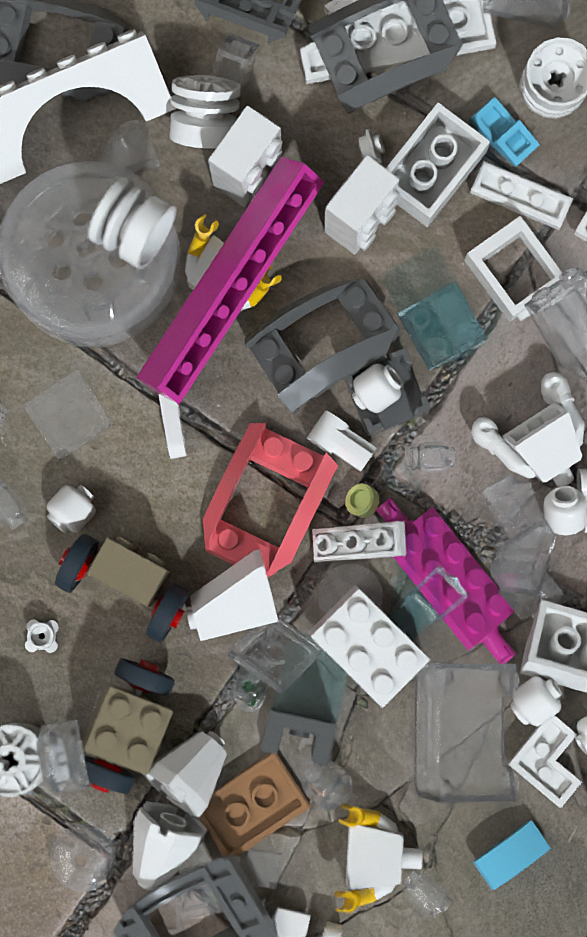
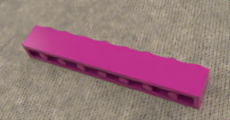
M280 157L136 378L156 393L177 404L181 403L325 183L305 163Z

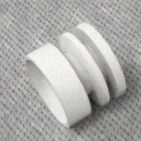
M557 37L544 41L533 51L521 74L520 81L523 101L531 111L542 117L557 119L571 114L581 105L587 96V49L584 45L570 38ZM551 77L554 81L558 79L561 81L559 87L556 84L550 86L548 82Z
M211 75L183 76L173 79L172 92L175 95L172 96L171 105L181 109V111L171 114L170 139L184 146L217 148L238 119L228 113L239 109V100L236 98L240 96V84L233 80Z
M121 178L114 183L99 204L90 224L88 237L90 241L97 245L103 244L104 249L109 252L114 251L120 246V258L138 269H143L153 260L164 244L174 223L176 208L158 196H151L145 201L146 191L141 186L134 188L132 181L127 178Z
M14 722L0 727V796L15 797L29 792L41 784L52 769L54 752L51 741L42 729L31 723ZM14 752V759L18 760L19 764L10 768L9 761L5 760V756Z

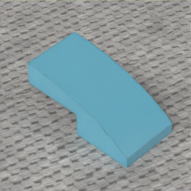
M496 97L490 99L469 119L478 132L488 139L490 144L514 167L520 164L540 145L520 120L515 121Z
M530 820L521 825L503 841L495 843L474 860L473 863L489 887L495 890L550 850L551 847L533 821Z

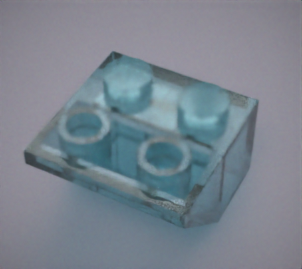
M456 282L397 313L428 371L462 358L484 346L487 341L485 333Z

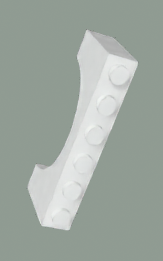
M132 29L117 36L118 42L106 46L105 42L96 44L87 49V55L76 59L75 55L65 57L57 62V68L46 72L45 68L37 69L26 75L28 80L17 85L14 81L0 85V184L26 173L21 153L25 129L35 112L48 100L62 92L80 87H100L115 91L129 99L140 110L145 121L176 109L171 105L172 98L147 37L142 31L136 33V30Z

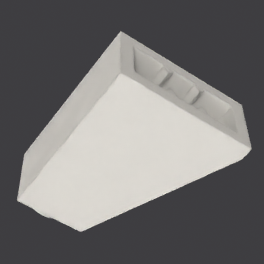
M261 550L251 552L190 596L192 609L186 610L190 629H197L200 641L278 622Z

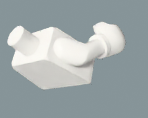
M550 372L542 378L540 386L544 401L551 405L503 435V438L498 433L499 430L495 423L487 417H480L473 423L471 435L476 444L487 449L492 455H496L509 470L528 479L536 476L542 482H548L553 478L555 484L560 487L566 486L574 480L569 467L582 458L580 446L583 444L585 422L573 403L574 398L571 395L568 380L561 373Z

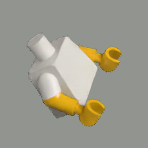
M206 214L197 219L195 223L197 232H195L187 252L185 274L188 277V286L192 290H194L224 244L215 235L210 239L209 235L217 230L219 223L215 220L210 229L206 228L204 225ZM270 265L242 310L254 307L269 291L270 286L276 285L282 280L281 275L274 277L272 281L269 279L268 271L273 267L272 265Z
M344 803L341 808L349 810V817L345 820L338 819V822L348 826L345 887L346 890L351 891H336L334 897H344L345 899L344 905L336 908V911L351 913L356 907L373 903L391 893L395 885L401 884L402 868L421 869L422 849L403 848L402 832L398 831L396 823L378 810L357 808Z

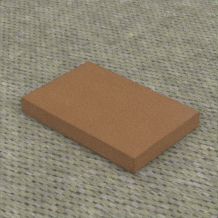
M268 753L213 790L208 807L198 819L207 828V833L223 857L228 855L239 856L309 809L311 804L278 754Z

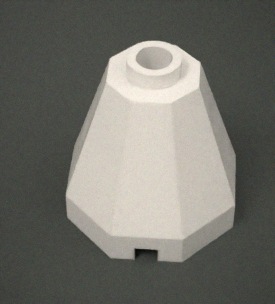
M209 731L207 734L198 732L154 760L148 775H143L156 790L160 792L162 789L168 795L166 798L172 804L191 817H200L208 807L227 755L223 748L225 742L212 731Z
M146 802L143 807L139 808L134 820L132 875L138 880V884L142 888L150 891L172 879L203 842L207 832V828L196 817H191L187 813H185L184 818L176 815L178 808L170 804Z

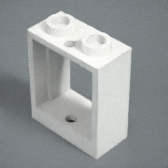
M521 216L469 251L464 259L509 322L517 317L520 321H523L537 310L534 305L542 299H545L548 303L563 292L561 286L567 280ZM520 237L548 274L551 281L515 305L484 262Z

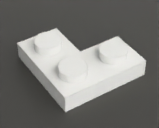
M554 715L542 725L537 726L507 764L561 808L582 782L556 761L577 734Z

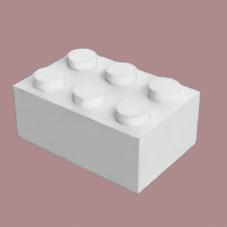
M437 103L386 167V170L400 179L397 189L400 193L396 199L398 201L397 205L428 228L485 155L490 141L440 103Z
M246 106L208 159L213 187L245 208L253 200L263 182L282 156L281 128L249 106Z
M367 155L326 206L324 232L354 255L360 248L365 251L375 239V232L380 222L386 225L396 212L395 206L398 203L396 199L400 194L397 191L400 179Z
M356 585L308 631L311 638L382 708L430 661Z

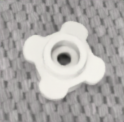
M366 129V135L359 137L362 155L364 158L368 155L380 164L382 163L380 154L385 153L382 139L379 134L374 135L370 129Z
M32 619L26 624L28 633L25 647L29 652L46 650L48 653H53L57 650L56 632L59 630V625L56 621L49 620L47 623H39L37 620ZM40 633L45 634L44 639L39 638Z

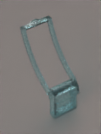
M438 565L407 594L408 596L404 599L405 601L388 618L412 641L428 625L444 618L469 594L459 585L458 580L454 576L448 574ZM437 572L462 595L440 615L417 591Z

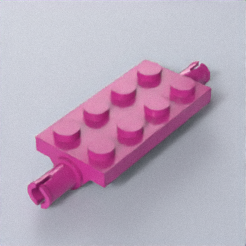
M392 497L377 508L376 512L380 514L386 523L404 522L406 556H395L393 558L467 650H470L478 643H483L500 666L505 664L517 653L499 633L498 629L500 627L498 625L515 612V608L433 507L415 521L413 519L409 521L393 501L394 499Z

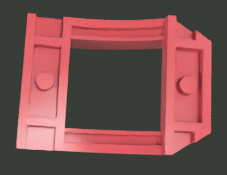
M250 423L203 517L204 544L206 552L232 565L251 552L260 549L267 577L269 578L288 564L291 565L338 465L327 452L323 456L265 428L266 423ZM250 460L308 487L280 548L221 520Z

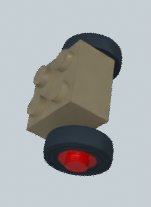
M83 533L80 535L72 547H68L59 561L60 568L55 579V585L71 593L86 575L89 578L92 576L148 606V610L152 611L146 635L161 643L171 628L176 629L186 612L182 608L188 598L189 590L173 583L166 594L157 602L161 591L172 573L165 569L168 564L167 562L148 552L145 557L138 555L136 552L139 547L119 536L115 541L106 538L93 562L99 542L87 534Z
M120 658L114 674L127 681L135 689L129 691L111 683H105L80 744L84 752L100 758L81 755L74 769V773L90 782L92 788L108 793L110 790L121 794H129L135 782V776L120 768L119 765L148 775L173 713L169 706L144 697L145 693L143 692H154L164 696H169L175 679L158 671L160 666L143 659L140 660V663L129 659Z

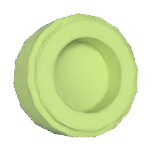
M363 483L356 484L347 493L345 499L346 508L357 517H369L377 510L379 495L369 485Z

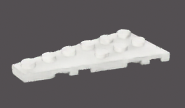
M406 0L369 14L345 27L366 73L394 68L430 54ZM443 0L463 43L457 55L495 48L496 40L487 0ZM315 42L300 49L306 84L331 80Z

